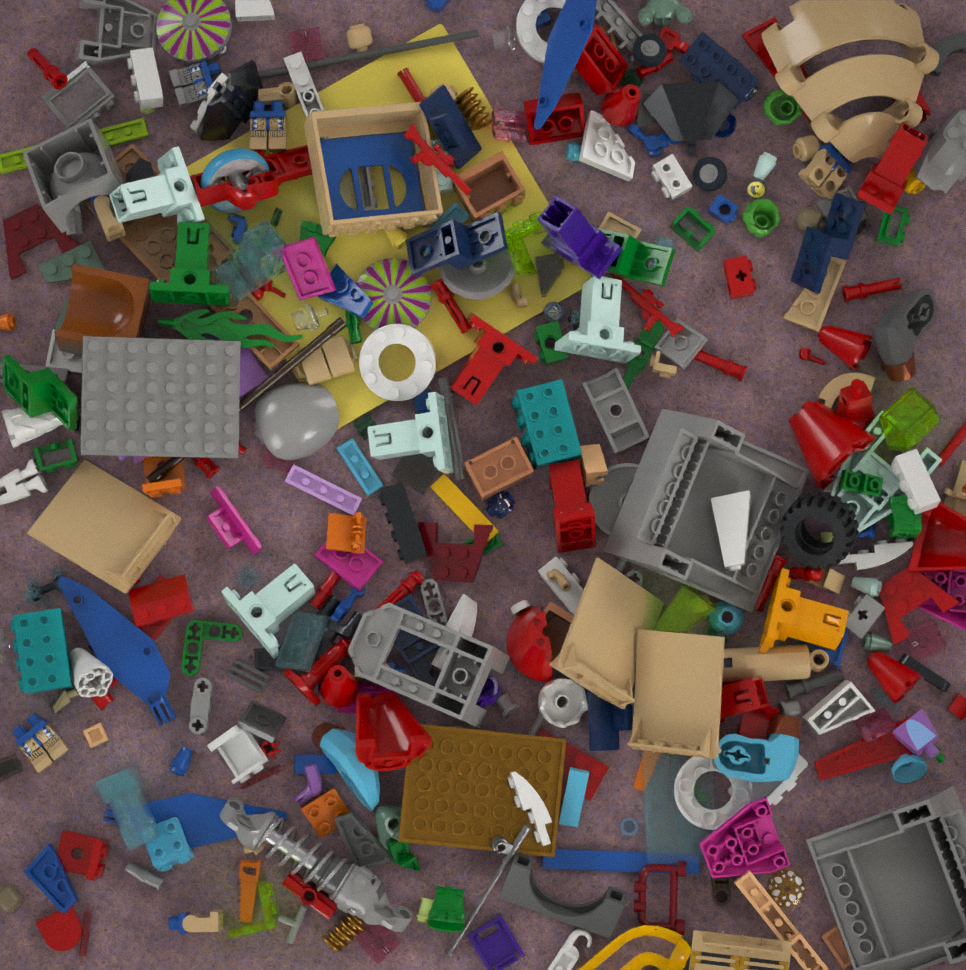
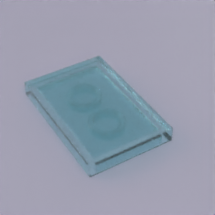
M294 612L275 665L278 668L310 672L329 618L323 615Z

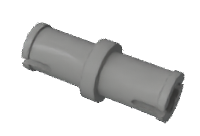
M132 861L127 864L124 870L125 873L139 879L140 883H146L157 889V891L160 890L164 883V879L151 873L148 868L143 869Z

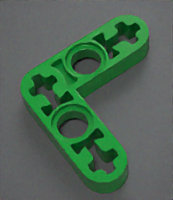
M203 620L190 621L187 624L182 658L183 673L188 676H194L199 672L203 638L237 642L243 636L242 628L239 625ZM195 623H198V627H201V630L196 632V637H200V641L195 639L188 640L189 635L193 637V631L190 630V627L194 626ZM217 625L220 628L218 636L210 635L209 630L211 626ZM223 626H227L226 630L232 631L235 627L239 635L232 639V635L225 634L226 638H222L224 633ZM192 642L197 643L199 647L198 651L194 654L188 651V645ZM186 655L198 656L197 660L193 659V665L196 666V669L192 670L191 673H188L189 670L185 669V666L190 663V659H186Z

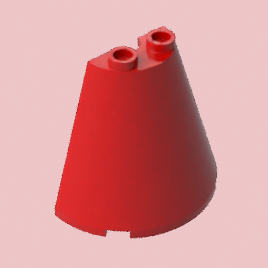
M809 400L802 405V410L798 414L790 417L788 422L817 488L820 491H824L836 479L833 473L855 451H864L876 437L820 401L812 403Z
M941 502L936 508L923 512L921 532L915 539L908 571L966 570V517Z
M537 605L524 610L514 619L508 630L506 647L510 661L519 672L529 679L549 682L552 680V666H550V662H552V649L550 638L542 633L543 628L547 626L545 612Z
M394 691L381 692L376 697H372L370 693L356 695L355 752L359 762L364 763L367 768L372 770L391 771L412 764V759L417 756L420 758L424 755L431 745L432 738Z

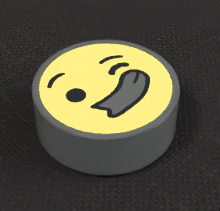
M758 178L752 179L747 186V193L755 199L762 198L767 190L766 183Z

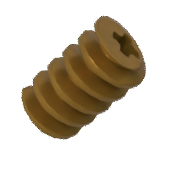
M470 87L458 95L455 103L459 105L460 111H464L462 115L464 118H467V124H471L470 129L475 131L486 127L493 119H486L490 114L489 112L482 113L486 107L478 106L482 101L481 99L475 101L478 94H471L474 87Z
M345 914L346 922L340 919V927L333 925L334 933L327 930L329 937L321 936L332 950L341 953L342 948L340 945L347 947L348 943L346 940L354 941L352 934L358 937L360 935L358 929L365 931L364 923L357 916Z

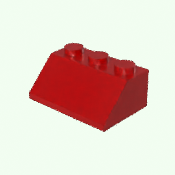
M594 24L591 35L575 68L598 96L613 92L629 65L599 25Z
M579 92L561 95L555 109L539 130L534 128L538 99L523 101L530 146L583 137L585 119L583 102Z
M185 574L129 590L131 610L136 627L138 628L195 612Z

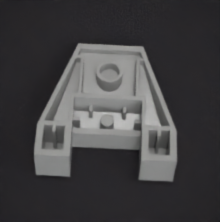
M80 0L79 8L95 10L98 13L95 42L80 40L76 44L75 64H82L86 61L89 66L101 65L130 58V50L150 48L152 16H154L151 48L153 47L155 52L158 14L131 0Z

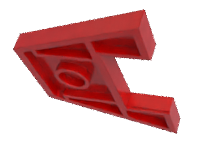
M909 566L882 583L880 591L894 646L911 636L901 618L931 598L934 599L943 613L960 603L919 571H908Z

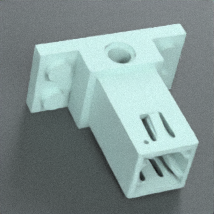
M179 146L170 149L157 160L158 169L161 172L159 175L121 184L109 194L119 223L162 213L163 217L177 215L178 223H200L205 219Z
M593 276L582 285L579 328L568 332L555 342L554 350L625 364L641 353V346L634 345V342L631 341L623 342L624 328L619 327L621 280L603 276L599 280Z
M437 392L428 393L426 406L430 412L415 414L416 419L369 426L367 429L371 457L382 460L423 454L428 457L433 456V463L437 470L445 474L454 473L444 396Z
M296 564L290 566L257 594L251 591L241 599L234 589L231 591L226 587L221 591L225 602L273 658L280 654L278 650L280 646L274 636L280 630L278 625L316 594L314 585Z

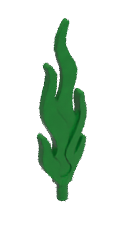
M208 309L195 310L182 317L174 318V320L159 318L158 326L173 327V329L178 330L189 340H212L202 336L203 334H211L223 341H241L240 348L257 346L275 347L274 344L267 340H250L246 338L250 335H266L283 342H293L303 337L302 334L285 335L267 324H236L228 319L247 320V317L233 312H219L199 319L201 316L209 313Z

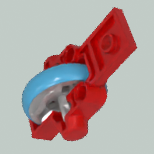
M305 145L265 156L262 150L244 148L231 149L220 153L208 163L203 173L190 176L200 207L211 205L221 212L237 213L252 209L261 200L278 195L279 186L283 182L312 175L308 146Z

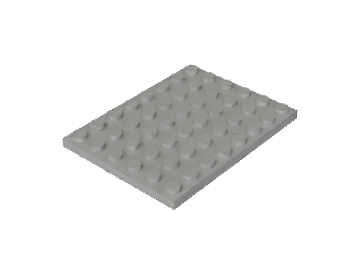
M83 336L80 455L238 458L241 341Z

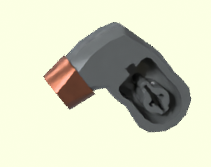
M928 288L912 291L891 303L883 317L872 329V341L882 359V370L886 371L888 378L893 382L906 381L916 374L915 358L912 352L913 345L925 331L933 326L937 312L935 296Z

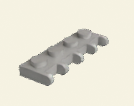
M597 0L594 20L596 21L600 17L609 27L605 33L609 35L613 32L621 41L618 47L622 49L626 46L633 54L634 42L643 34L613 0ZM633 55L629 58L631 62L635 60Z

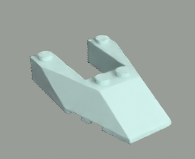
M883 410L876 415L865 429L874 435L876 439L864 451H855L841 465L831 491V496L835 497L837 495L841 497L843 503L847 502L850 505L849 510L855 512L856 517L854 520L858 521L859 527L857 530L859 532L892 513L889 505L890 497L906 495L905 492H902L899 485L900 480L893 473L891 466L873 452L897 423ZM928 447L919 454L929 475L942 461ZM842 470L882 477L883 483L880 497L839 489Z

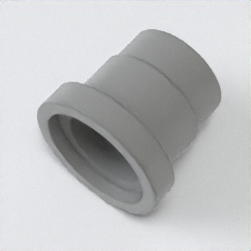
M508 693L496 700L503 717L509 716L519 708V704L515 703Z
M782 701L778 703L779 714L795 717L801 713L798 701L786 703Z

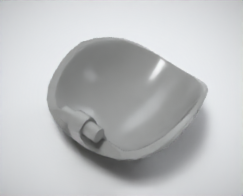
M291 382L276 386L260 396L255 406L256 422L253 423L256 430L254 433L256 438H259L261 445L265 444L268 450L277 458L295 460L315 453L329 442L338 428L339 412L333 396L322 385L314 384L309 386L308 382Z

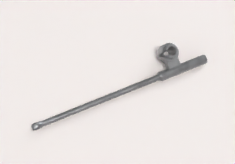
M524 824L513 844L508 842L503 836H495L492 839L491 846L493 850L506 855L502 860L500 868L466 921L463 932L458 934L452 946L446 951L448 957H452L454 949L505 867L510 864L531 830L529 825Z

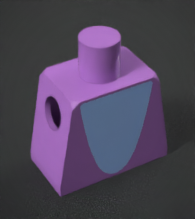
M923 709L893 730V736L916 756L925 751L930 759H933L940 753L934 745L939 740L938 734Z

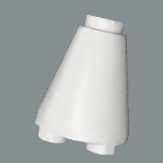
M75 648L70 653V664L74 684L79 695L89 698L104 696L108 692V688L113 680V673L110 668L85 649Z

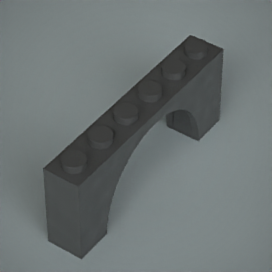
M516 852L499 898L600 936L611 938L625 905L627 892L609 886L601 897L586 904L560 902L547 895L537 884L533 873L535 858Z

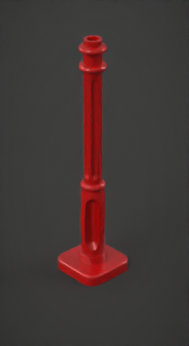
M418 570L415 572L410 571L409 577L406 580H401V585L377 608L386 603L394 605L409 593L413 594V589L417 585L421 586L423 584V575ZM341 638L339 642L320 656L305 674L302 673L298 676L290 668H287L283 674L314 706H317L321 700L312 690L316 688L315 685L324 679L331 667L339 665L348 655V648L352 640Z

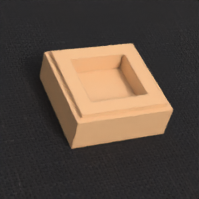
M101 722L83 730L91 749L109 740Z

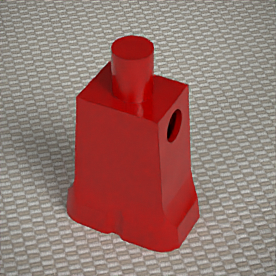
M854 379L850 386L840 389L836 412L863 429L875 417L872 409V394L864 380Z
M767 706L742 713L737 734L751 739L766 740L773 716L779 714L780 709Z

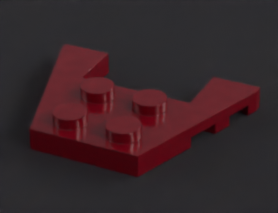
M38 204L3 220L11 280L27 273L19 256L23 252L53 238L56 239L63 254L78 247V244L69 235H66V232L61 233Z
M419 522L434 581L474 583L482 561L481 557L484 549L487 547L490 532L493 530V525L474 524V544L471 545L438 543V523Z

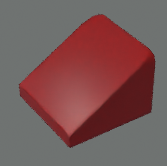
M959 693L946 710L961 721L966 716V698Z

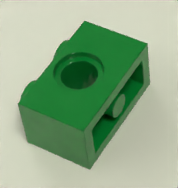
M555 321L537 326L533 336L535 343L540 344L541 351H538L541 363L545 362V365L549 366L568 360L567 352L556 351L554 348L549 349L545 346L547 340L557 342L563 337L559 322Z

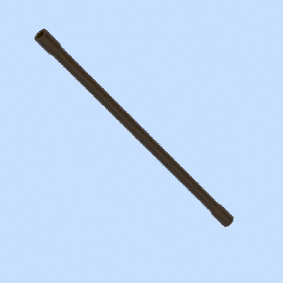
M341 317L336 319L324 332L239 401V414L331 337H334L347 326ZM171 457L163 465L146 477L150 483L159 482L186 457Z

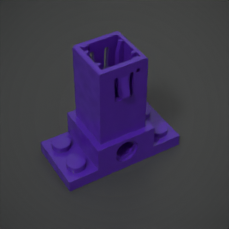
M558 196L553 198L537 219L548 233L541 242L544 247L599 280L622 251L620 245L606 238L601 230L589 224L577 207Z

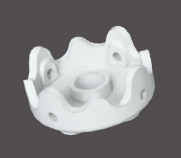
M565 677L555 678L547 682L541 689L538 697V708L542 717L547 722L557 727L566 728L580 721L582 714L588 710V700L585 690L580 684ZM564 696L566 704L563 707H559L557 700Z

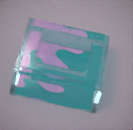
M250 564L234 575L246 591L261 580V577Z

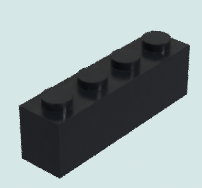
M403 482L380 489L382 494L378 496L381 505H386L388 511L385 513L387 523H392L394 531H391L394 543L398 542L400 549L397 550L400 561L404 560L405 564L428 557Z

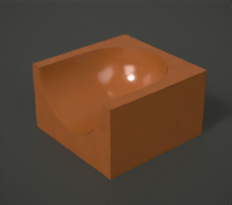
M73 264L68 308L62 327L57 329L56 332L59 351L82 355L83 336L142 338L151 301L150 279Z

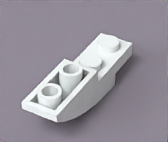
M302 52L283 58L306 118H308L311 112L324 111Z
M897 539L895 543L888 544V540L876 541V545L871 546L872 553H869V550H859L858 554L850 555L849 552L846 558L841 560L839 564L854 563V571L873 568L899 557L913 546V542H907V539Z
M462 594L446 627L472 637L477 617V603L465 594ZM440 646L431 664L442 670L450 650Z
M515 771L509 772L511 777H508V782L511 789H515L516 796H514L517 808L521 807L523 811L530 810L527 814L530 823H534L536 831L533 832L536 842H540L542 846L551 844L545 824L551 823L552 820L544 802L535 789Z

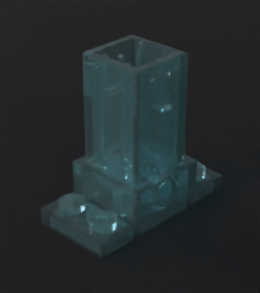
M266 219L242 234L238 250L231 254L229 261L214 269V274L221 283L229 286L230 295L238 302L287 270L282 259L283 249L287 243Z
M139 764L92 783L95 791H99L103 803H109L128 850H132L161 836L155 822V817H153L141 789L145 787V784L140 775L141 769Z

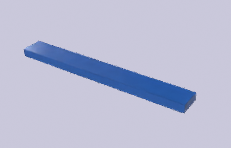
M556 849L555 857L543 856L542 868L640 872L648 864L678 865V861H686V874L699 875L700 855ZM649 872V873H670V872Z

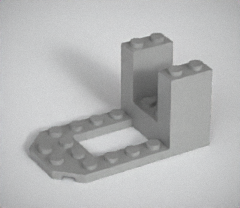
M386 603L380 608L363 614L348 648L358 676L477 728H480L487 710L477 706L476 703L489 672L493 670L503 674L510 658L509 655L489 644L391 603ZM400 629L450 650L435 686L385 666Z

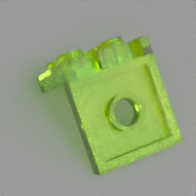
M535 212L528 216V220L514 222L511 228L505 230L507 251L519 276H533L537 274L523 238L543 229L537 220L542 213Z
M268 879L257 882L265 920L228 929V939L273 929L278 926L276 915L279 913L278 907L271 897L274 894L272 882L268 883Z

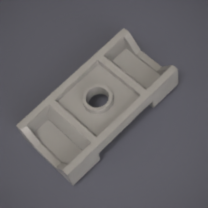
M618 368L594 380L582 383V388L596 413L614 455L650 438ZM612 406H619L621 408L619 416L611 414L610 409Z

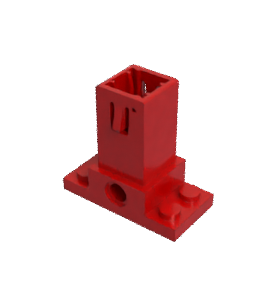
M902 122L896 133L888 140L890 144L879 163L874 162L866 174L857 197L891 215L908 182L906 178L917 159L921 158L923 148L929 136Z
M471 312L467 317L470 320L469 325L480 332L474 341L477 346L451 382L450 387L477 405L505 364L510 366L515 357L527 365L529 362L534 364L538 358ZM500 342V348L494 351L493 344Z
M579 460L549 464V490H552L555 506L553 508V524L558 553L595 548L594 508H592V503H587L585 480L581 474Z
M762 676L722 686L720 723L725 722V717L769 706Z

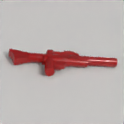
M411 124L409 130L404 134V138L415 142L422 149L420 153L410 158L411 162L416 164L421 161L426 166L434 165L446 178L449 177L468 195L472 189L448 166L449 164L454 166L453 161L455 159L450 154L446 155L438 144L432 149L419 136L414 124Z
M612 277L622 281V288L631 295L630 299L642 309L641 316L646 321L643 326L644 330L649 332L655 321L657 322L658 320L668 328L671 337L684 330V326L672 322L654 306L657 304V307L661 309L664 304L653 296L654 293L650 289L646 290L643 288L644 294L641 295L623 278Z

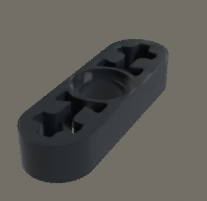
M903 653L900 663L917 671L924 677V680L942 692H947L951 686L948 681L909 655Z

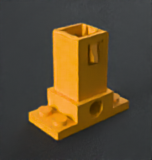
M782 568L773 586L758 652L766 654L769 648H773L775 640L785 642L787 637L836 650L844 636L848 610L800 597L801 591L789 588L791 578L788 575L790 570Z

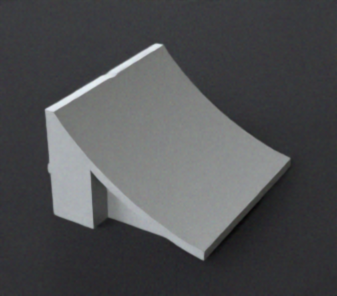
M662 409L604 552L752 613L783 537L780 534L781 520L789 507L799 497L810 470L744 441V433L719 420ZM749 490L751 502L745 565L741 566L740 570L730 571V569H725L711 498Z
M954 786L806 840L854 970H921L945 960H949L950 964L966 960V814Z

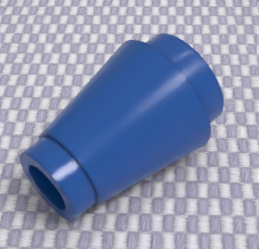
M182 746L169 764L171 766L169 771L183 777L188 771L193 750Z

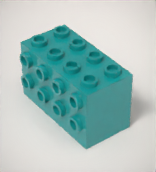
M562 379L516 391L511 404L513 410H517L518 418H516L518 429H522L523 433L521 442L523 447L527 448L528 455L526 456L533 470L548 467L549 464L578 459L582 455Z
M57 608L13 615L14 620H10L12 632L16 633L13 646L14 651L19 654V659H16L17 671H21L22 678L18 679L20 690L24 691L25 694L72 688L73 681L62 609Z

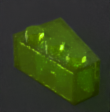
M682 585L652 630L687 633L692 627L719 609V607L692 587Z

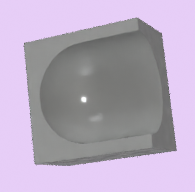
M91 118L22 152L42 208L61 233L69 230L66 219L75 205L89 197L109 195L121 184H125L109 142Z

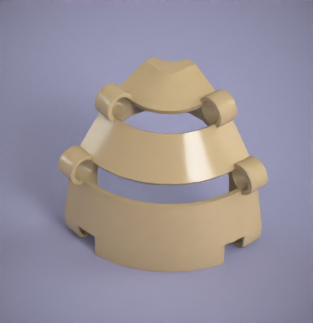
M801 0L789 6L794 19L793 22L785 27L775 22L761 34L767 51L778 71L775 74L778 85L787 95L793 96L810 118L811 127L819 139L825 143L830 141L849 161L855 163L867 157L882 158L890 144L888 140L896 133L902 122L912 128L920 123L923 111L916 104L921 83L924 74L932 72L939 63V53L924 43L918 14L904 2L896 5L894 0ZM869 39L898 42L906 57L904 59L888 54L855 56L826 66L807 79L804 77L800 67L805 61L823 51L842 44ZM886 96L896 99L889 108L882 112L863 113L848 120H843L831 113L841 105L859 98Z

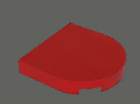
M73 906L67 913L63 914L59 910L36 922L46 944L57 951H66L78 944L82 935V924Z

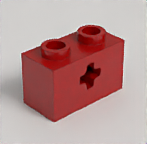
M747 255L725 259L723 267L730 300L753 296L757 286L755 279H752L750 273L753 271L751 260L747 259ZM739 273L741 276H745L743 281H740L739 278L736 279Z

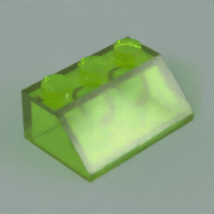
M910 388L879 416L888 449L894 451L908 452L940 423L935 406L915 388Z

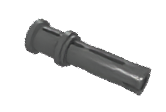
M839 668L838 670L810 679H800V681L792 684L785 683L789 700H793L795 696L801 694L808 695L810 690L845 680L844 675L836 677V675L842 674L843 671Z

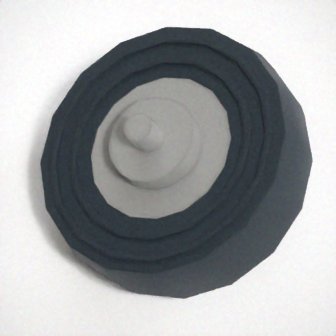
M645 34L638 37L634 42L632 52L638 64L650 68L656 67L664 61L667 48L662 38L653 34Z
M715 157L701 159L693 170L695 184L705 191L720 189L727 179L725 164Z

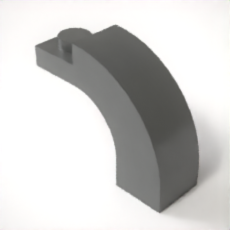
M958 33L946 36L932 47L939 53V63L932 72L928 73L929 75L939 77L948 56L955 53L966 54V34Z

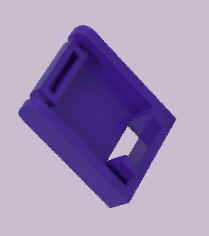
M502 915L467 935L487 970H493L491 968L493 965L497 970H503L518 960L515 954L516 951H518L521 957L525 956ZM495 924L498 930L481 940L478 933Z

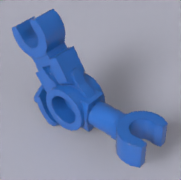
M634 123L627 130L628 133L643 141L642 144L649 151V157L661 155L663 150H657L669 147V143L675 145L680 142L672 141L665 133L655 136L649 134L647 136Z
M352 587L350 595L343 599L331 618L336 622H341L352 608L356 598L365 594L366 588L364 587L359 592Z

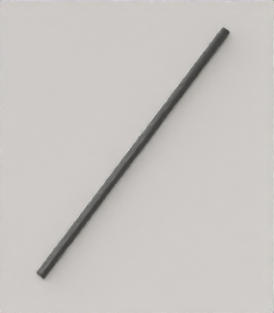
M477 29L305 63L308 70L476 38L479 37ZM287 66L258 71L260 79L289 74Z

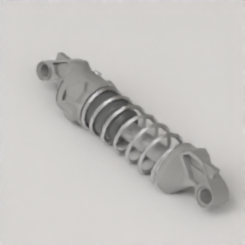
M229 798L220 812L221 820L235 831L242 845L258 851L263 842H267L269 847L265 854L266 859L271 857L276 850L282 852L278 861L279 867L284 865L289 858L295 860L291 868V875L297 873L302 866L306 867L307 871L303 878L304 883L310 880L316 883L317 891L322 889L328 893L329 898L334 900L333 902L337 904V908L343 912L357 916L366 924L382 925L395 932H403L414 915L408 907L390 906L385 893L384 882L378 879L376 875H373L370 869L365 866H355V863L352 865L347 864V858L341 860L336 856L334 857V850L322 853L318 857L322 843L315 844L309 851L305 849L309 840V834H305L296 843L293 841L296 826H292L285 834L280 833L284 820L279 818L275 812L247 815L244 811L243 803L237 798Z

